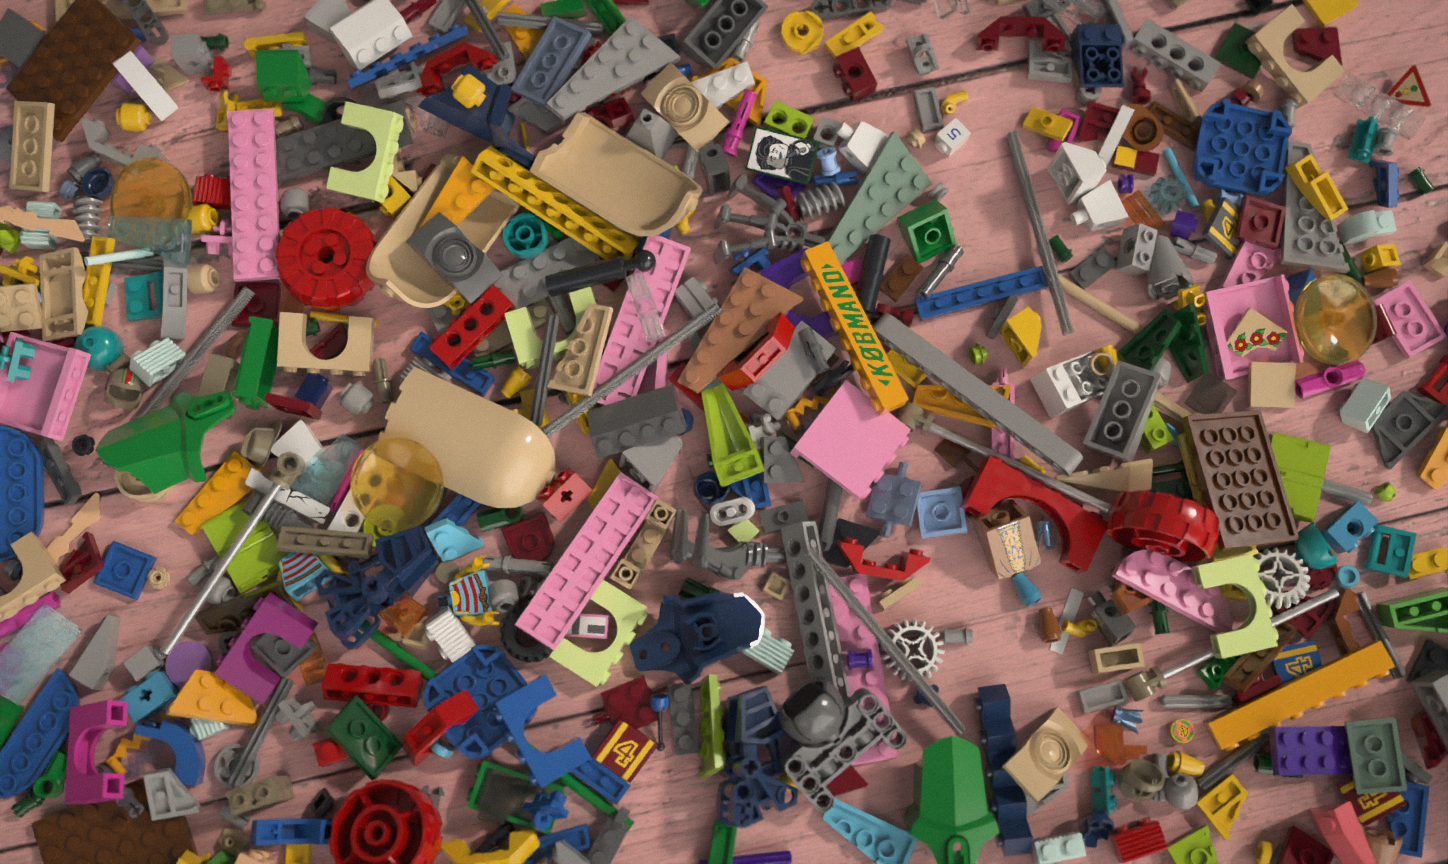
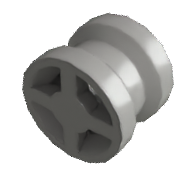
M1080 86L1076 95L1077 100L1083 105H1087L1089 101L1096 102L1101 94L1102 87Z

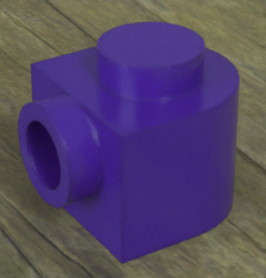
M1178 210L1170 236H1178L1188 240L1191 232L1195 233L1199 220L1195 219L1196 214Z

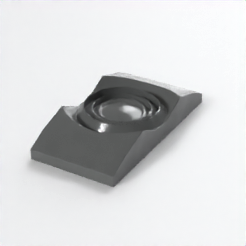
M440 212L406 241L469 305L474 303L503 275L488 256L474 246L462 231Z

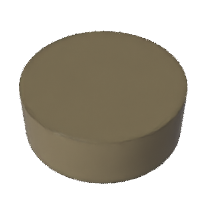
M444 561L438 565L436 576L440 582L449 585L460 569L454 562Z

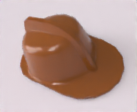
M1132 103L1125 105L1134 109V112L1122 136L1134 148L1140 151H1150L1158 147L1164 135L1163 126L1159 120L1141 104Z

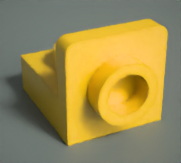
M1395 244L1375 245L1360 252L1366 273L1380 268H1395L1401 265Z

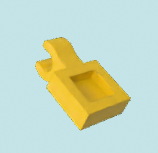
M228 91L220 94L221 104L220 108L217 109L215 129L222 132L228 130V111H235L236 102L239 101L237 94L231 96L230 101L227 97Z

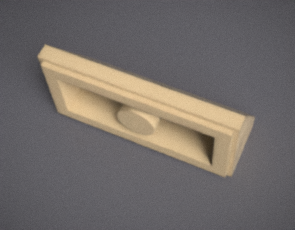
M1176 79L1169 88V91L1178 107L1189 122L1195 123L1200 121L1202 115L1184 83Z

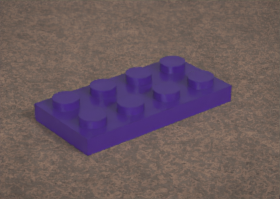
M1345 726L1269 727L1272 772L1274 776L1352 774Z

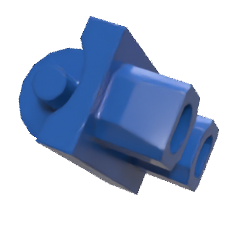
M758 248L750 255L748 253L753 249L740 251L732 257L735 261L741 258L743 260L729 269L730 273L737 275L739 278L745 267L749 269V266L755 263L759 271L770 266L771 263L766 255L769 252L767 248Z
M552 791L550 797L546 794L538 793L535 795L533 802L524 803L522 808L523 811L532 813L531 823L538 831L547 830L552 820L567 818L569 811L564 808L567 797L560 791Z

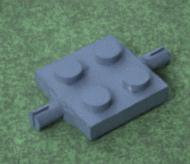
M899 462L897 474H883L873 486L866 516L883 523L880 536L884 538H889L892 525L911 527L922 483L905 477L909 465L905 462L904 464Z

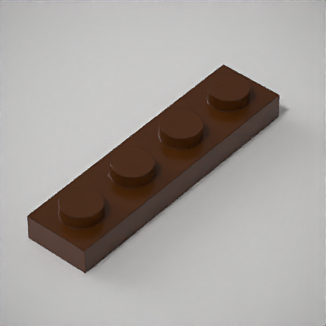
M1287 621L1276 626L1278 646L1243 654L1224 675L1223 682L1244 694L1298 632V628Z

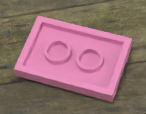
M1411 281L1370 302L1372 308L1380 304L1384 305L1397 332L1396 335L1392 336V339L1406 359L1447 337Z

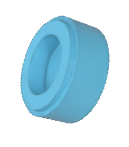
M1351 565L1338 567L1334 577L1335 583L1345 589L1356 586L1360 579L1358 570Z
M439 739L430 746L434 753L443 758H450L454 752V749L449 744Z

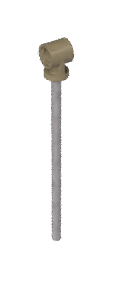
M906 402L901 407L897 419L911 429L910 432H915L916 428L921 429L920 434L926 436L928 431L982 456H997L1005 461L1004 464L1011 468L1021 469L1024 475L1038 479L1045 485L1106 513L1111 506L1102 500L932 423L935 416L929 414L928 417H924V410L913 403Z
M285 452L279 456L276 467L268 477L274 483L162 648V652L170 655L280 489L283 487L289 490L295 479L304 472L305 462L301 456L292 452ZM295 459V467L292 470H288V461Z
M1333 588L1270 618L1272 626L1276 627L1338 597V591ZM1213 647L1205 649L1162 671L1157 666H1153L1149 669L1150 674L1148 675L1145 671H1142L1125 679L1124 681L1134 701L1137 702L1155 694L1154 687L1156 686L1159 689L1167 687L1165 679L1215 656Z

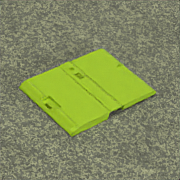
M1273 432L1271 446L1293 518L1314 523L1331 445Z
M247 500L200 524L221 560L250 518L241 510ZM264 521L257 523L227 568V572L240 594L278 574L280 571L279 562L287 556L285 551L277 549L278 539L269 524L264 523Z

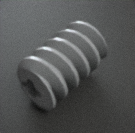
M831 182L829 187L827 185L821 186V190L816 187L813 189V193L807 190L805 191V196L802 193H798L796 197V205H798L797 209L802 221H804V214L806 213L811 219L813 218V211L820 216L822 208L826 213H829V206H832L834 210H837V203H840L843 208L845 207L843 194L835 182Z
M92 197L76 198L73 202L75 209L73 210L74 218L72 220L77 222L85 240L84 242L71 240L72 242L91 246L92 236L101 237V235L94 233V231L101 230V226L95 223L102 222V218L96 216V214H102L103 210L96 208V206H102L103 201Z

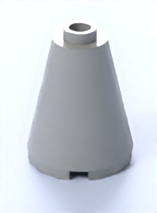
M1157 235L1150 272H1147V291L1149 296L1154 299H1159L1158 295H1165L1166 299L1178 296V290L1189 288L1190 284L1193 285L1192 276L1170 239L1163 235Z

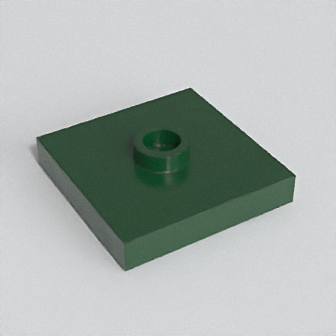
M1234 23L1215 60L1253 80L1262 63L1255 54L1250 52L1245 41L1255 32Z

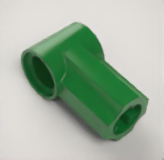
M56 750L43 776L37 779L33 789L36 796L40 798H57L63 793L68 753ZM51 782L52 790L50 793H47L46 786Z

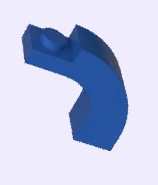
M171 718L162 720L161 726L160 722L154 720H146L145 723L136 725L134 734L160 739L171 746L176 756L174 773L183 784L197 786L203 783L206 768L204 748L201 741L191 734L190 728L187 725Z
M271 818L252 820L250 845L329 844L333 818Z

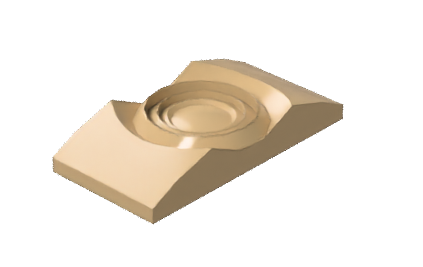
M671 62L641 92L642 96L698 153L700 148L707 146L729 123L718 109Z
M71 247L39 255L43 341L52 342L81 335L86 324L88 309L83 299L82 290L87 275L79 249Z
M1056 707L1002 767L1031 799L1037 803L1060 781L1066 770L1083 754L1091 741L1059 707Z

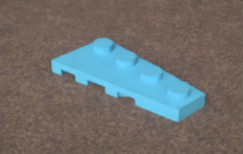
M834 798V806L828 812H824L822 816L825 822L875 863L908 864L917 839L902 829Z

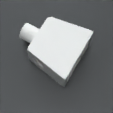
M863 121L857 122L851 127L842 122L835 131L843 138L839 151L861 174L866 173L873 166L879 151L883 149L889 136Z
M1111 180L1080 198L1076 204L1078 211L1070 214V219L1074 226L1085 223L1089 231L1121 225L1129 217Z
M301 419L271 449V452L278 457L285 452H292L301 456L305 462V470L302 474L310 469L318 476L326 469V465L320 460L326 451L311 428ZM291 459L287 464L294 468L296 461Z

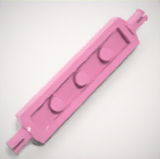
M1003 368L998 369V382L991 385H1011L1008 400L1015 405V384L1007 382L1008 369L1004 368L1003 370ZM990 427V449L1014 460L1015 439L1001 429Z

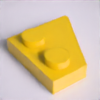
M1229 774L1198 799L1196 806L1223 840L1229 839L1232 825L1238 819L1240 807L1244 804L1248 792L1233 774Z

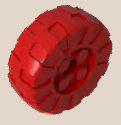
M324 207L321 210L312 209L300 214L299 218L295 221H290L282 231L283 235L275 248V258L278 261L276 269L284 287L302 304L313 309L321 308L326 311H339L343 307L349 305L352 307L364 299L368 291L373 290L376 284L368 278L366 265L377 241L367 225L350 212L345 213L341 209Z
M1146 490L1124 491L1119 493L1112 503L1107 523V534H1109L1113 541L1131 550L1149 549L1161 555L1170 556L1179 562H1203L1206 559H1210L1215 550L1220 521L1212 510L1201 507L1198 503L1188 499L1183 500L1171 494L1151 493Z
M385 779L368 782L364 787L351 792L344 799V804L340 810L336 811L331 824V838H329L330 854L333 855L336 864H433L437 854L440 853L443 841L441 836L443 824L439 810L433 806L432 799L425 792L407 782Z

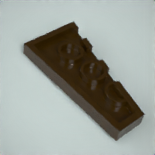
M277 581L201 610L197 613L195 619L207 635L236 631L248 616H254L256 611L253 608L261 597L266 599L270 593L295 609L297 608L281 583Z

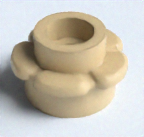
M917 128L907 132L909 136L906 139L912 148L917 147L920 149L926 142L923 134Z
M160 566L150 570L147 576L149 586L154 589L165 588L171 579L170 573Z

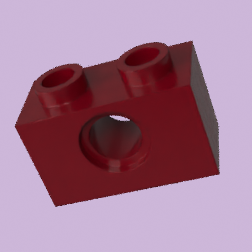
M859 47L835 57L833 72L837 78L840 77L843 83V92L846 96L850 97L852 102L876 92L878 83ZM855 73L858 75V77L853 78L850 77L849 74Z

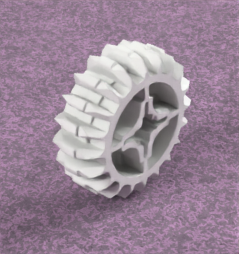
M1276 547L1272 553L1267 548L1264 549L1263 554L1259 552L1255 555V558L1259 563V569L1265 565L1272 564L1271 570L1258 573L1264 585L1272 590L1270 591L1265 588V601L1270 607L1274 603L1278 610L1281 608L1282 603L1286 608H1290L1291 602L1296 605L1300 601L1299 598L1303 599L1305 597V591H1308L1310 587L1307 583L1310 581V576L1306 575L1308 567H1301L1304 562L1303 559L1295 560L1296 553L1289 556L1287 555V549L1279 553ZM1275 572H1276V576L1279 577L1278 579L1281 578L1279 584H1278V581L1275 580V578H1273ZM1296 584L1293 590L1282 593L1283 586Z
M904 619L902 621L903 628L899 623L894 624L897 632L892 629L887 631L892 636L893 642L897 641L903 649V654L909 660L916 659L925 665L917 669L922 676L924 672L926 677H931L929 668L935 672L938 671V667L934 662L941 664L943 660L938 658L937 654L942 655L945 652L944 650H937V646L944 644L943 641L936 642L934 639L940 635L939 632L932 635L930 633L934 628L932 625L924 629L926 624L924 620L920 622L919 626H917L916 619H912L911 626H909L907 619ZM907 631H915L921 634L915 641H909L901 636L902 633ZM926 639L928 640L931 648V655L929 659L922 650V646ZM918 644L915 650L918 655L908 656L910 649L907 645L914 646ZM891 654L883 655V660L888 658L891 660L890 663L886 664V668L895 666V669L892 671L893 675L902 670L898 664H895L897 661L894 662L895 659L892 660ZM904 670L901 671V680H904L906 677V673H903Z

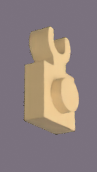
M398 621L392 623L395 628H399L398 633H389L388 636L392 640L400 641L403 639L402 643L405 646L427 649L430 639L424 631L427 629L424 623L409 621L407 627H404Z

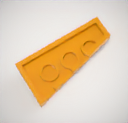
M917 385L912 403L922 408L925 412L1000 430L995 424L943 386ZM988 385L1008 400L1011 385Z
M234 451L176 518L175 522L189 534L197 535L203 530L200 524L236 506V503L253 493L255 489L245 484L251 468L261 473L263 472L237 451Z

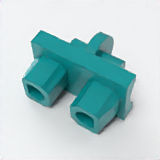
M16 337L12 355L9 354V346L3 345L0 352V368L5 369L6 363L10 362L7 381L14 382L15 378L29 380L31 366L18 363L20 357L33 359L36 346L23 342V338Z

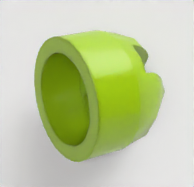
M1385 482L1375 490L1374 494L1380 500L1389 502L1393 500L1392 497L1396 496V490L1390 482Z

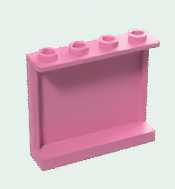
M1284 274L1203 293L1205 294V303L1201 306L1202 313L1206 315L1205 327L1218 381L1248 374L1249 362H1303L1304 351L1299 344V328L1294 322V306L1289 299V284ZM1248 308L1254 309L1288 332L1276 351L1267 348H1256L1244 357H1240L1229 350L1226 339Z
M10 332L6 342V346L10 347V355H12L16 337L23 338V342L36 346L33 359L20 357L18 363L31 366L29 380L15 378L14 382L7 381L10 362L6 363L5 369L0 368V423L63 441L91 354Z
M845 380L791 450L790 454L796 459L799 455L854 496L855 498L852 502L855 503L860 498L864 500L872 490L869 488V485L872 481L877 483L884 474V471L881 469L885 464L889 466L897 456L894 451L897 447L902 449L909 440L906 435L911 429L889 412L880 416L878 411L872 408L870 398Z

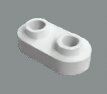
M747 497L727 500L715 504L711 508L710 518L718 526L745 521L753 516L755 506L752 500ZM742 504L747 507L746 512L742 510ZM722 509L726 511V517L722 515Z

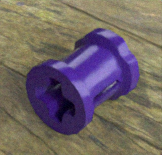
M847 649L848 670L865 667L868 670H872V650L852 652L851 649Z

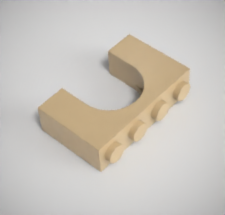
M1291 4L1247 39L1245 43L1248 45L1250 52L1255 54L1260 60L1263 68L1275 79L1277 86L1284 90L1289 99L1295 100L1298 108L1314 99L1346 71L1333 55L1321 61L1309 72L1297 71L1286 62L1283 55L1284 41L1291 32L1305 22V19Z
M280 312L277 366L284 367V372H297L298 368H306V373L320 374V369L329 370V374L343 375V371H352L354 376H366V372H372L374 318L349 316L348 341L344 351L333 359L321 360L309 351L306 344L307 315L303 313Z
M33 532L28 533L11 544V547L22 563L23 575L14 590L4 596H0V623L5 619L13 617L19 610L35 603L38 598L49 591L57 589L61 583L66 581L43 542Z

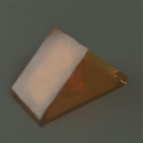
M409 598L381 610L379 615L391 629L406 639L427 614L428 609L413 598Z

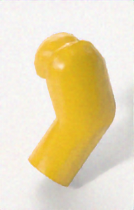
M696 208L675 225L676 230L680 234L685 235L690 231L688 218L696 211Z
M1230 584L1219 585L1221 593L1226 599L1236 601L1247 600L1242 590H1232V585Z

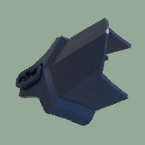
M467 64L459 76L461 74L463 76L471 74L485 85L483 94L486 95V98L479 107L474 105L472 108H466L453 98L451 87L454 82L442 94L430 95L418 105L419 108L491 143L499 152L530 171L536 156L508 138L515 122V116L505 110L512 93L509 85H497Z
M718 591L683 601L675 595L662 596L663 600L660 604L658 623L644 635L630 644V650L638 671H672L688 686L701 676L704 668L758 645L764 630L765 614L750 597L742 592L733 594ZM665 643H668L670 646L667 652L661 651V647ZM644 650L648 652L646 659L641 657V652Z

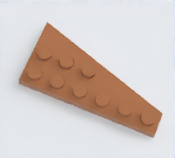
M745 267L721 306V314L718 312V315L714 318L677 382L698 394L717 377L716 375L731 360L735 361L741 353L747 351L768 332L764 327L779 312L786 316L795 305L803 301V297Z

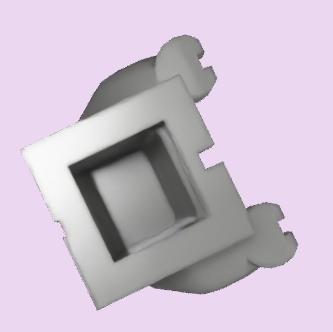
M759 412L749 415L752 424L744 423L757 448L760 447V437H776L775 431L781 429L778 421L771 422L769 414L760 416Z

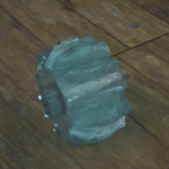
M1171 175L1165 179L1160 177L1156 181L1157 183H1153L1150 187L1152 191L1148 197L1153 199L1151 205H1158L1157 211H1161L1164 208L1166 214L1170 213L1171 210L1176 212L1180 209V206L1186 203L1185 198L1188 192L1183 190L1185 184L1178 183L1179 177L1174 181Z

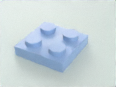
M961 486L920 492L917 510L922 539L968 532L965 510L960 507L963 501Z

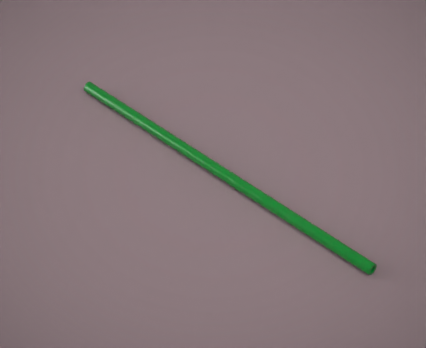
M367 620L363 622V626L369 627L372 625ZM379 629L370 637L409 668L421 671V677L429 681L432 677L435 678L438 675ZM514 742L510 743L517 748ZM528 742V744H529L532 748H534L535 750L539 751L537 748H535L532 744H530V743ZM569 772L558 778L559 781L608 818L610 815L616 817L619 810ZM629 817L625 821L629 825L628 831L635 823Z

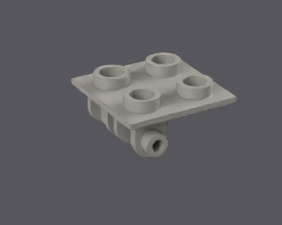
M511 42L503 43L509 53L508 59L500 61V63L487 71H480L474 66L472 67L497 85L514 83L517 75ZM491 46L481 48L496 56Z

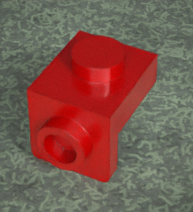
M214 56L213 77H201V83L207 90L212 92L229 89V77L232 76L231 65L226 62L223 56Z

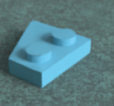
M447 518L425 527L426 533L442 562L454 560L484 546L481 537L475 538L469 534L467 529L456 526L454 522Z

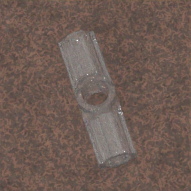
M636 273L626 277L635 312L639 318L646 342H655L664 338L665 333L645 273ZM642 303H649L652 309L645 313L639 309V306Z

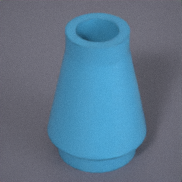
M1023 572L1011 578L1021 603L1025 604L1027 608L1042 599L1041 591Z

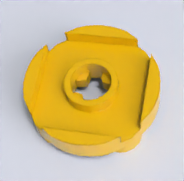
M795 11L790 13L782 23L781 39L784 45L799 55H806L808 52L814 51L819 47L823 39L822 21L811 11L799 13ZM798 29H807V35L801 36L798 34Z

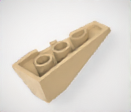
M1152 459L1126 462L1114 467V470L1105 466L1092 470V473L1089 474L1088 471L1071 473L1070 476L1059 475L1054 477V479L1073 488L1114 495L1124 491H1149L1152 485L1153 461Z

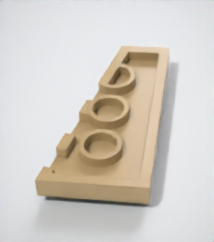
M589 303L576 329L577 333L573 341L570 340L566 348L568 350L563 360L559 362L556 368L557 372L553 380L550 379L547 387L592 396L613 308Z

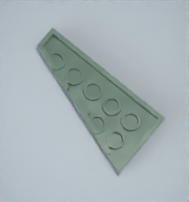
M895 131L891 132L888 136V141L883 149L879 151L876 161L867 171L855 191L852 201L845 208L840 221L826 240V242L829 241L840 264L864 244L870 235L880 230L932 184Z

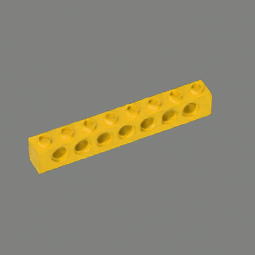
M489 146L478 155L471 170L473 174L606 260L621 256L624 260L631 259L639 245L638 241L529 172V170L494 147Z

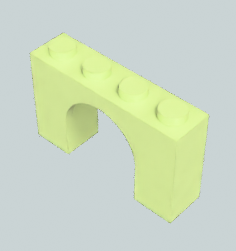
M346 101L341 123L351 128L369 131L376 142V156L369 167L359 172L331 167L326 189L384 203V199L389 191V177L394 169V156L399 147V134L404 125L403 116L392 111Z
M591 287L569 293L576 315V326L567 339L555 343L552 362L560 360L561 356L566 354L568 350L566 348L570 340L573 341L577 333L576 329L589 303L596 304ZM523 307L504 313L519 364L522 368L526 369L538 367L543 340L535 333L528 309Z
M1253 553L1191 567L1197 590L1230 584L1242 590L1249 602L1248 617L1240 627L1209 635L1215 658L1223 659L1278 646L1276 641L1278 640V633L1271 623L1272 611L1270 605L1265 601L1264 594L1266 589L1263 581L1259 579V563L1253 557Z
M605 580L601 582L590 600L612 613L617 622V635L612 645L601 652L592 653L582 650L563 638L556 650L552 651L549 656L596 687H599L600 684L605 685L611 675L608 672L613 664L617 665L624 655L621 650L625 644H631L636 636V633L633 632L638 624L642 626L649 615L646 613L648 608Z

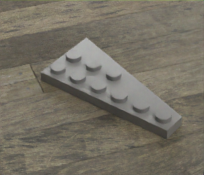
M630 16L546 103V107L564 121L576 113L585 110L587 106L604 100L614 92L616 94L643 80L645 76L653 72H659L670 62L674 64L680 61V56Z
M1288 141L1285 167L1302 156L1312 153L1314 157L1311 144ZM1284 167L1283 206L1286 207L1281 233L1280 264L1347 273L1350 268L1348 263H1345L1342 254L1344 249L1342 244H1339L1336 234L1338 230L1334 219L1328 221L1313 207L1298 189Z

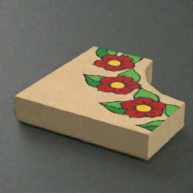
M1248 308L1226 339L1229 350L1240 357H1244L1256 348H1267L1276 351L1288 332L1254 309Z

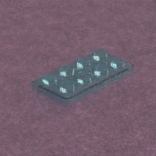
M43 603L0 653V694L20 706L83 630Z

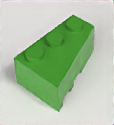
M1440 587L1376 603L1382 626L1448 633V588Z

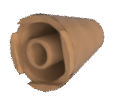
M1366 826V831H1363L1376 864H1395L1402 846L1403 837L1395 838L1394 832Z

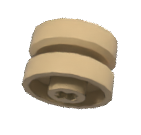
M115 470L114 474L115 483L120 492L141 503L153 504L161 502L170 495L175 486L173 485L154 494L129 472Z

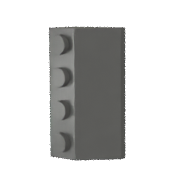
M717 0L678 48L695 63L716 71L769 6L762 0Z
M673 384L587 411L590 435L598 459L683 433L687 428Z

